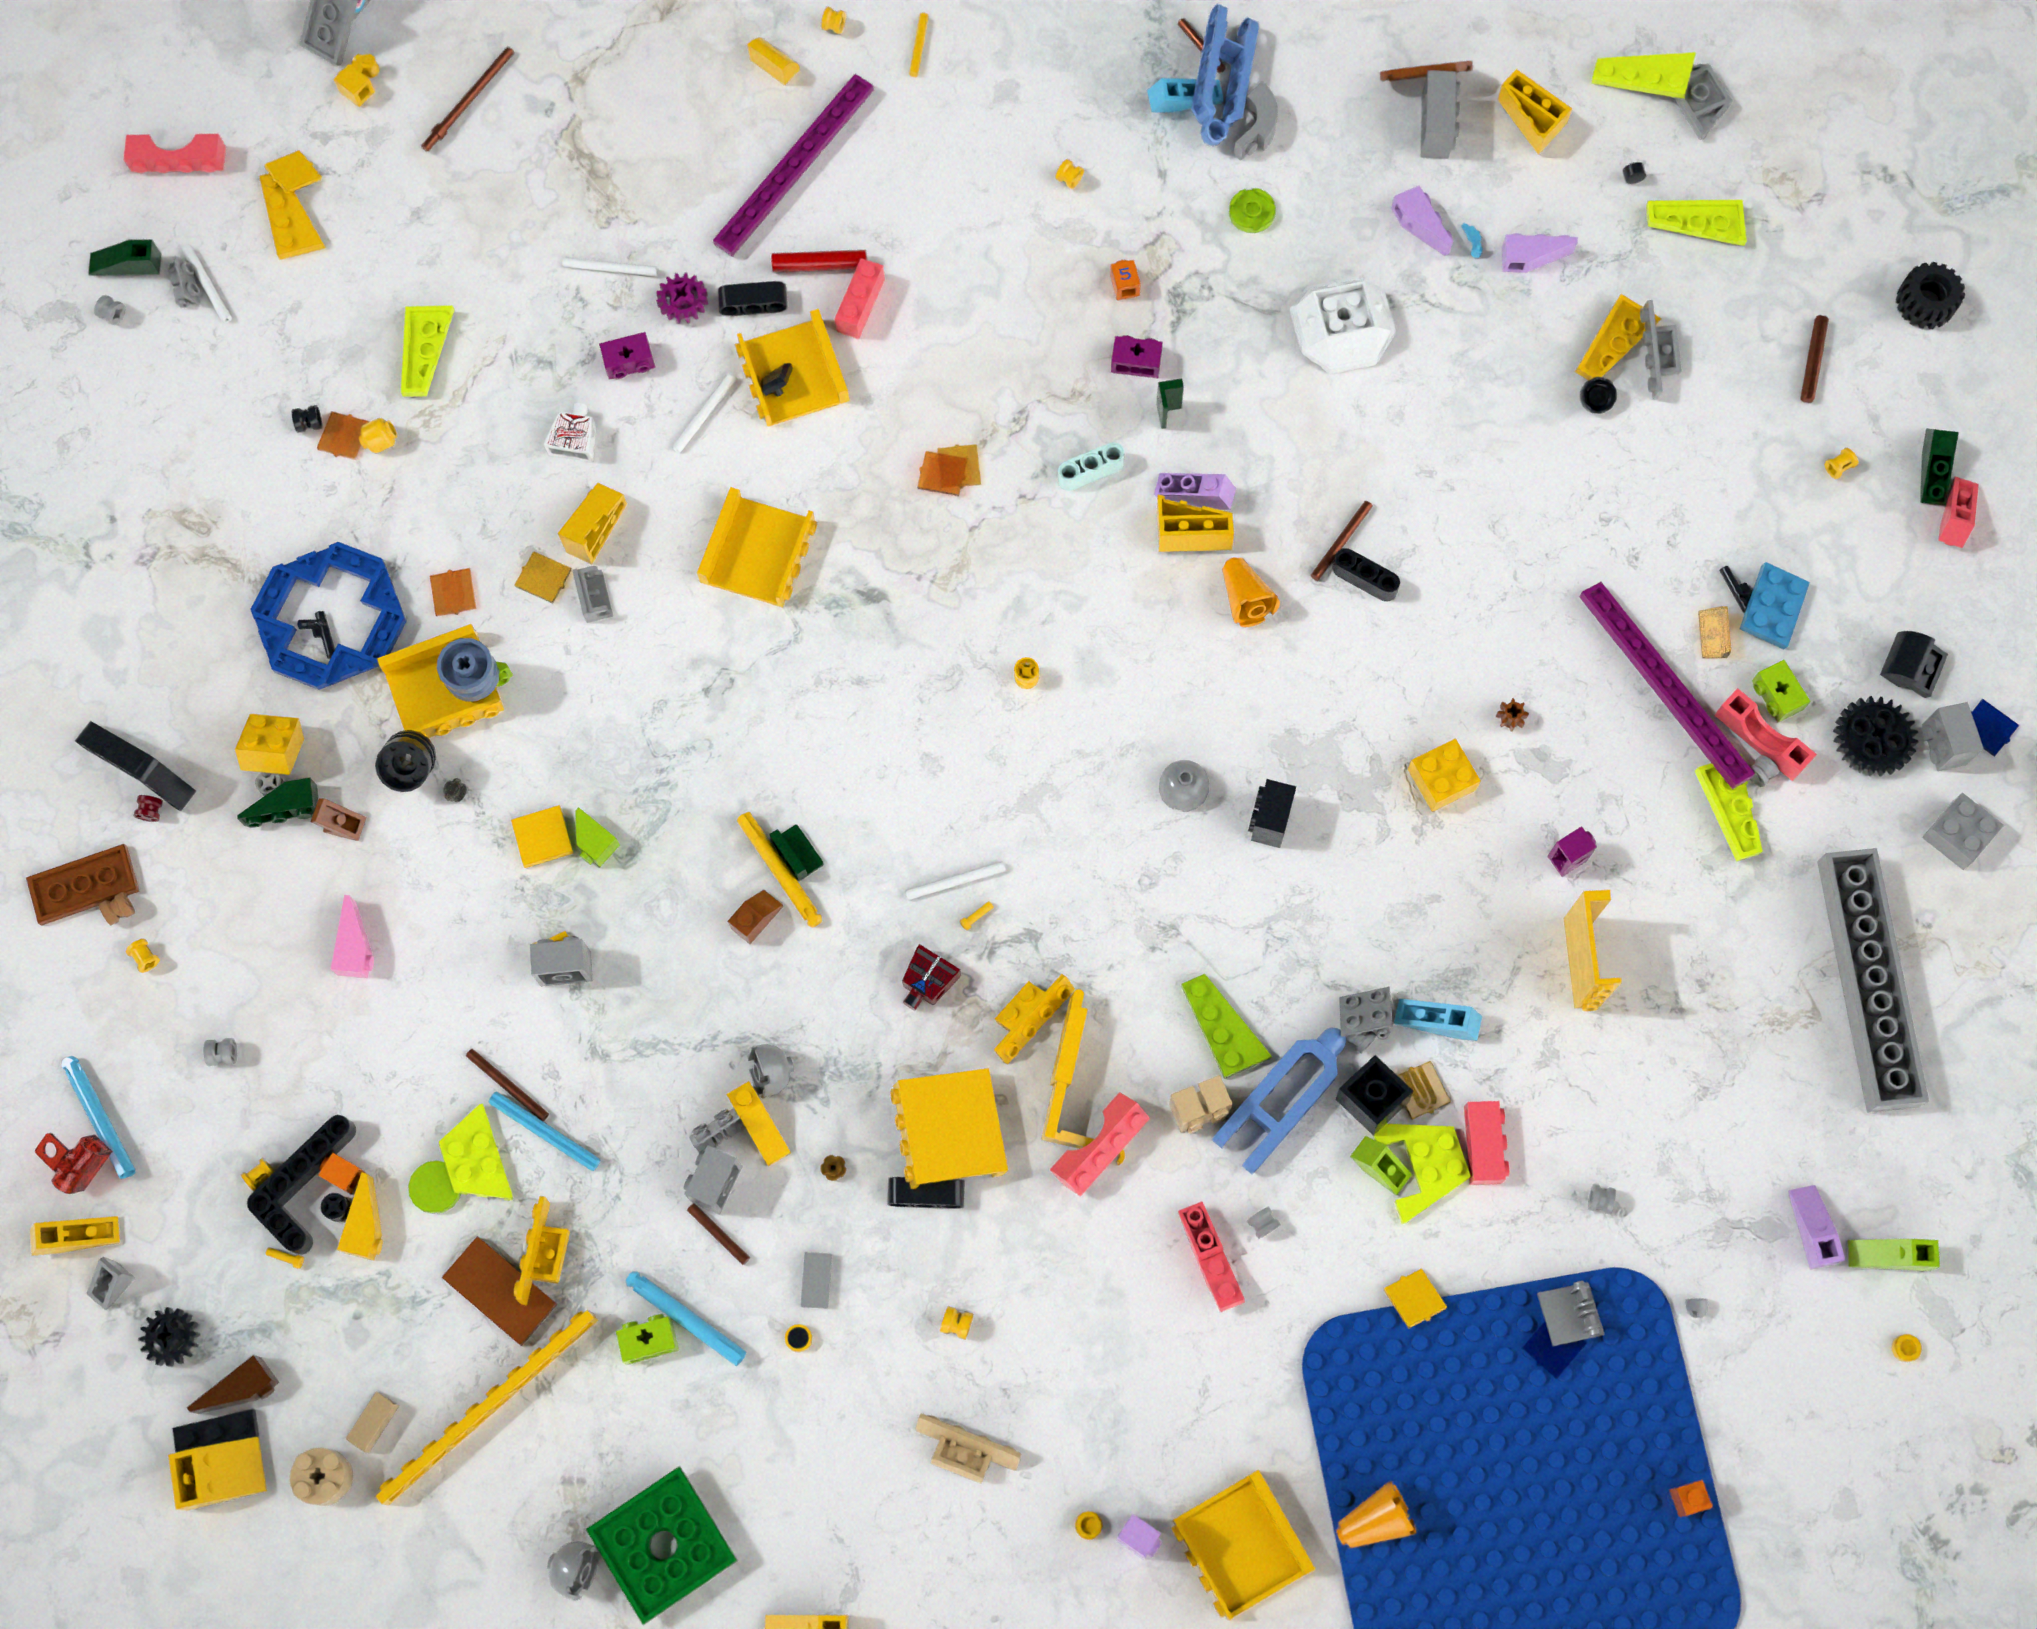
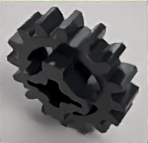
M166 1307L165 1314L162 1311L156 1310L155 1319L146 1318L149 1325L148 1327L140 1328V1330L145 1332V1336L138 1338V1341L145 1342V1345L140 1350L144 1353L149 1352L146 1357L147 1360H155V1364L159 1366L165 1363L166 1366L173 1367L174 1360L179 1364H183L184 1355L188 1357L193 1356L190 1348L199 1346L193 1341L194 1338L200 1336V1333L193 1330L198 1326V1323L194 1321L189 1322L192 1319L191 1314L186 1313L183 1315L184 1310L177 1308L173 1311V1308ZM176 1320L182 1323L185 1330H181L178 1327V1322H176ZM173 1333V1338H169L166 1341V1336H170ZM154 1344L160 1346V1352H163V1355L156 1350Z

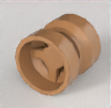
M124 892L115 895L112 901L105 900L99 903L100 911L110 926L119 922L120 917H129L135 914L134 907Z

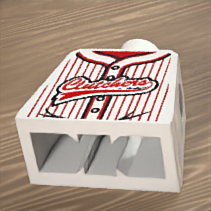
M575 403L572 413L559 412L544 443L548 455L593 463L596 426L593 418L586 416L588 410L586 405Z

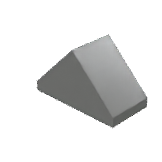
M102 1257L98 1261L87 1295L104 1310H107L132 1283L135 1277L116 1261Z

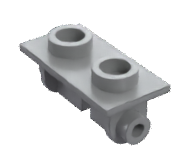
M174 256L175 263L169 265L168 273L172 286L176 287L173 289L176 304L181 308L188 307L190 302L200 305L199 289L194 277V268L189 262Z

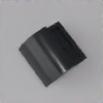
M1901 631L1897 633L1880 675L1898 687L1906 686L1920 696L1928 698L1932 696L1948 653L1935 646V639L1928 635L1914 631Z

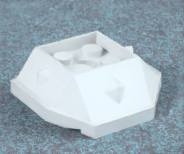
M1355 277L1307 286L1290 310L1301 353L1314 363L1320 365L1329 374L1376 365L1396 331L1384 288ZM1339 317H1346L1348 320H1341Z

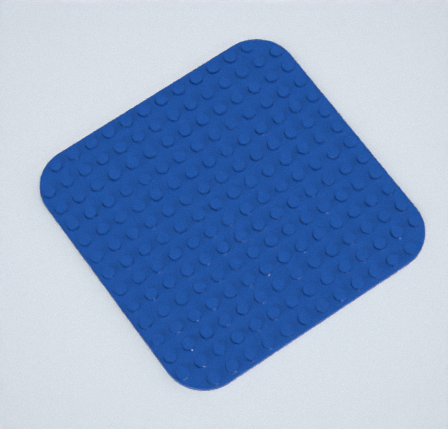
M1611 1267L1441 1297L1447 1309L1432 1316L1430 1321L1424 1320L1409 1329L1394 1306L1349 1313L1326 1321L1310 1337L1302 1358V1375L1353 1629H1735L1741 1611L1740 1588L1676 1326L1666 1296L1647 1276L1628 1268ZM1578 1281L1588 1282L1605 1335L1553 1346L1537 1293L1573 1286V1283ZM1703 1480L1713 1507L1688 1516L1679 1517L1669 1490ZM1393 1481V1485L1395 1484L1408 1508V1519H1413L1417 1533L1411 1536L1350 1548L1348 1544L1342 1545L1336 1529L1340 1528L1338 1522L1386 1483Z

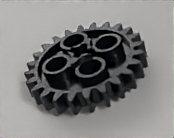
M1869 696L1866 703L1862 698H1859L1856 704L1851 702L1847 706L1848 709L1844 708L1840 713L1842 717H1838L1835 721L1839 726H1836L1833 732L1839 735L1835 737L1833 742L1841 743L1836 751H1844L1845 755L1842 757V760L1850 759V768L1857 764L1859 766L1858 773L1868 769L1869 776H1872L1876 770L1879 777H1882L1886 771L1889 775H1892L1896 771L1895 768L1900 771L1904 767V763L1907 764L1911 760L1910 756L1916 752V749L1913 747L1919 741L1912 737L1918 733V730L1910 728L1915 721L1906 720L1910 714L1909 712L1900 713L1902 705L1896 708L1892 707V699L1887 704H1884L1882 696L1876 702H1874L1872 696ZM1877 717L1883 718L1886 721V725L1881 724ZM1854 725L1860 726L1864 733L1858 732ZM1888 740L1894 741L1897 745V748L1892 747L1889 744ZM1865 748H1870L1874 755H1869Z

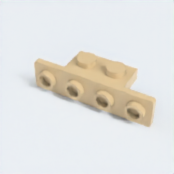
M920 1414L915 1430L939 1440L931 1464L978 1483H982L990 1461L1012 1470L1017 1469L1021 1453L1017 1452L1014 1448L994 1443L985 1436L969 1433L960 1426L944 1423L932 1415Z

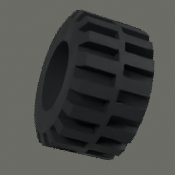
M1925 262L1920 267L1916 266L1909 272L1898 289L1896 303L1899 304L1897 306L1898 312H1903L1902 317L1904 320L1908 318L1910 320L1909 324L1913 326L1918 324V328L1922 329L1925 326H1928L1929 329H1934L1936 325L1941 327L1951 320L1965 298V293L1963 292L1965 285L1960 283L1962 278L1960 275L1956 276L1954 274L1956 271L1953 268L1949 270L1946 268L1947 265L1943 263L1939 266L1937 262H1931L1930 265ZM1921 290L1933 292L1940 301L1927 299Z

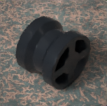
M331 1193L323 1198L320 1206L321 1212L325 1217L334 1222H342L347 1219L351 1202L339 1193Z

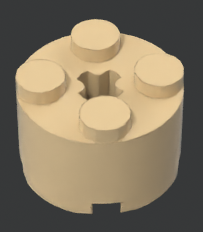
M325 1448L310 1449L298 1455L290 1472V1485L294 1496L305 1503L326 1506L336 1503L349 1491L353 1481V1470L347 1459L339 1452ZM324 1473L325 1479L318 1480V1475Z

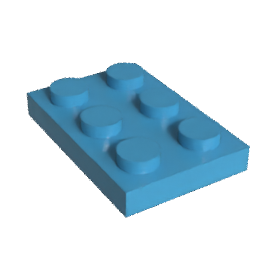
M1765 562L1762 564L1740 630L1781 649L1787 648L1810 582L1770 563Z

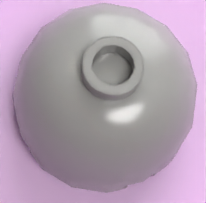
M1179 760L1171 763L1163 771L1159 782V793L1168 807L1188 812L1197 809L1205 802L1209 793V779L1205 770L1199 764L1191 760Z
M764 1044L750 1047L748 1050V1061L753 1060V1068L749 1069L757 1094H762L761 1098H766L780 1093L790 1081V1072L794 1071L792 1059L786 1057L783 1050L777 1046Z
M579 1541L570 1542L562 1546L557 1553H553L550 1556L547 1568L550 1570L549 1578L552 1587L559 1594L574 1601L580 1600L583 1597L578 1594L582 1589H589L598 1567L599 1560L594 1558V1552L599 1553L596 1546Z

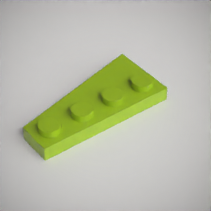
M1206 974L1181 984L1224 1079L1272 1058L1271 1054Z

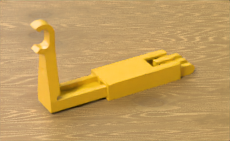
M1081 989L1075 990L1069 999L1051 1076L1050 1086H1053L1041 1136V1140L1079 1149L1087 1146L1094 1139L1061 1130L1059 1133L1057 1132L1065 1092L1072 1082L1088 1009L1081 1007L1084 992ZM1124 1150L1118 1154V1160L1116 1161L1118 1166L1125 1159Z

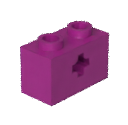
M646 332L599 343L609 379H621L629 374L636 372L644 373L655 368Z
M1128 335L1115 336L1111 373L1158 378L1163 342L1153 338L1144 340Z
M1581 826L1557 841L1547 857L1563 877L1587 862L1597 848L1595 838Z

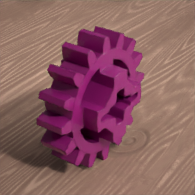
M686 272L683 277H679L678 273H675V279L666 277L667 284L660 283L661 291H656L658 298L656 302L661 314L667 315L669 321L675 317L678 324H680L682 319L690 323V317L692 316L697 320V313H704L703 305H708V293L703 281L698 282L696 275L689 278ZM694 291L698 294L697 299L694 296ZM668 297L670 298V305L667 303Z

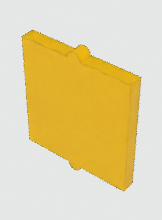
M300 150L264 164V168L273 177V182H277L286 194L322 179V176L313 167V163L309 162Z
M1422 1268L1406 1277L1401 1276L1400 1280L1384 1288V1292L1408 1329L1424 1320L1430 1321L1432 1316L1447 1309L1446 1304Z

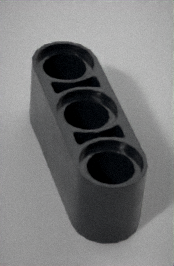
M780 281L723 285L718 288L719 313L724 316H740L783 312L788 307L786 284Z
M1348 548L1340 549L1335 555L1332 569L1336 576L1382 601H1391L1396 597L1400 586L1398 575ZM1339 561H1348L1350 565L1343 566L1339 563ZM1368 572L1372 577L1365 578L1360 573ZM1390 584L1393 589L1387 590L1382 585Z
M905 1177L888 1178L887 1205L916 1208H963L965 1181L961 1179L920 1184L916 1189H911L910 1182H906Z

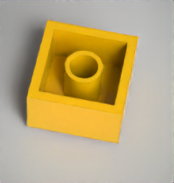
M250 714L235 748L240 770L290 775L304 741L299 718Z
M1456 738L1412 759L1408 767L1410 775L1432 812L1476 791L1481 782Z

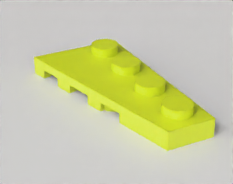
M1696 52L1597 58L1592 76V84L1684 99Z
M1743 199L1648 201L1646 204L1648 227L1745 246L1747 242Z
M453 305L405 307L401 394L403 397L427 396L455 311Z
M1712 763L1698 767L1695 773L1736 862L1759 855L1763 850L1757 822L1753 819L1752 815L1753 803L1752 799L1748 796L1746 787L1748 781L1732 790Z

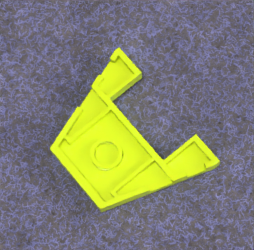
M1386 1124L1373 1136L1374 1140L1386 1146L1404 1142L1420 1190L1418 1194L1394 1201L1402 1224L1410 1221L1471 1177L1454 1126Z

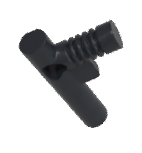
M1725 566L1719 571L1744 613L1753 590H1750L1747 583L1739 585L1729 566ZM1740 597L1745 598L1746 601L1743 602Z
M316 612L315 620H298V629H312L315 638H322L326 656L328 659H331L335 647L325 612Z

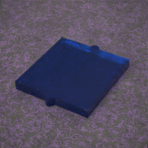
M1982 699L1971 713L1984 750L1995 757L2004 744L2010 742L2009 738L2018 728L2019 724Z
M1544 1321L1522 1349L1537 1361V1366H1542L1557 1379L1587 1342L1579 1340L1553 1346L1546 1322Z

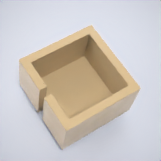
M1220 1075L1198 1083L1199 1092H1196L1194 1087L1191 1086L1171 1094L1169 1106L1181 1133L1187 1131L1188 1134H1192L1203 1128L1202 1125L1212 1121V1124H1217L1227 1119L1226 1115L1230 1113L1232 1102Z

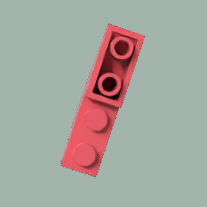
M1203 1201L1179 1210L1178 1214L1219 1311L1223 1312L1245 1303L1244 1296L1224 1254L1223 1246Z

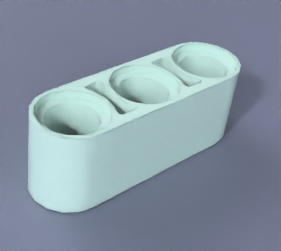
M1112 442L1061 463L1058 469L1059 486L1064 490L1071 491L1120 471L1124 465V448L1120 444ZM1111 455H1116L1119 458L1116 460H1111L1108 457ZM1089 464H1093L1097 467L1094 469H1088L1086 466ZM1067 473H1071L1074 475V477L1066 478L1064 477V475Z

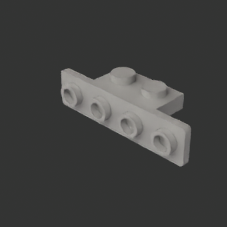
M1647 300L1644 307L1640 310L1641 322L1645 323L1643 344L1647 346L1648 354L1645 357L1646 369H1650L1651 377L1648 378V391L1652 392L1653 399H1658L1663 393L1661 376L1680 374L1681 363L1676 325L1656 327L1653 300Z

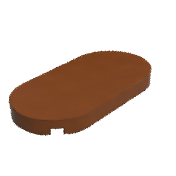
M1473 61L1381 71L1380 81L1424 78L1427 76L1428 70L1453 71L1456 74L1460 71L1470 72L1473 70Z

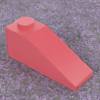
M1954 477L1940 524L1939 541L1950 546L1963 548L1975 526L1978 483Z

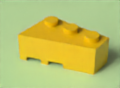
M1518 69L1504 81L1498 96L1499 103L1538 155L1566 126L1572 111L1570 106Z
M597 483L588 492L587 497L557 533L566 553L589 564H593L627 505L622 493L600 483Z
M1158 494L1157 528L1159 552L1232 550L1234 538L1233 513L1206 506L1199 508L1187 505V502L1182 500L1179 502L1167 500L1165 496Z

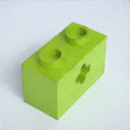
M1785 660L1759 671L1752 680L1755 692L1762 696L1768 713L1775 717L1777 722L1803 711L1811 702Z
M658 1314L648 1317L649 1322L638 1324V1321L623 1324L622 1329L616 1331L622 1362L629 1365L679 1351L672 1319L668 1316L664 1317V1314ZM645 1332L653 1335L649 1339V1344L641 1341L645 1337Z

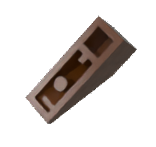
M253 1355L189 1405L187 1409L191 1413L200 1414L258 1399L263 1400L275 1391L273 1387L280 1382L264 1360Z

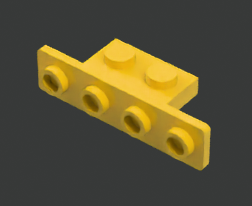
M1061 974L1046 992L1028 981L996 1016V1022L1009 1031L994 1049L1005 1064H1009L1018 1055L1019 1051L1035 1036L1036 1032L1052 1017L1054 1012L1075 990L1065 975Z
M539 1196L538 1203H535L533 1206L532 1218L534 1222L532 1229H529L526 1235V1244L528 1245L526 1254L522 1255L520 1261L522 1273L520 1280H517L514 1286L516 1300L525 1306L528 1303L533 1280L559 1284L570 1235L568 1229L545 1226L550 1208V1202L545 1196Z

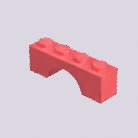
M195 134L192 141L185 147L169 151L157 147L150 135H126L124 161L131 172L136 173L156 171L160 173H167L169 171L185 173L191 171H224L226 145L219 134Z
M1738 688L1714 715L1759 754L1770 758L1776 764L1778 770L1791 781L1817 755L1798 738L1786 737L1770 727L1760 715L1758 705Z
M1120 1092L1102 1111L1104 1114V1125L1099 1135L1090 1144L1081 1149L1067 1150L1050 1169L1065 1187L1079 1196L1088 1189L1150 1119L1137 1102Z

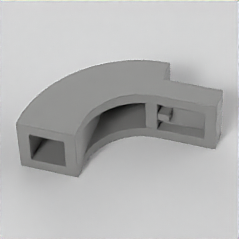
M1263 81L1246 97L1245 109L1251 113L1255 124L1235 142L1234 155L1239 160H1242L1246 155H1251L1257 147L1264 151L1271 143L1275 133L1277 103L1272 91Z

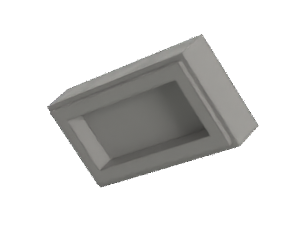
M805 1252L801 1307L828 1308L832 1254Z

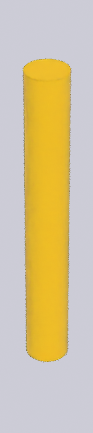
M920 13L909 71V75L912 77H917L919 73L929 17L927 13Z

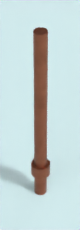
M510 47L505 48L444 120L432 128L430 136L421 145L426 152H429L438 140H442L448 134L447 130L510 59L514 54Z

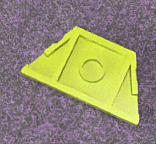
M479 1104L439 1141V1147L453 1192L464 1195L475 1194L478 1197L488 1198V1196L503 1198L506 1201L513 1200L484 1105Z

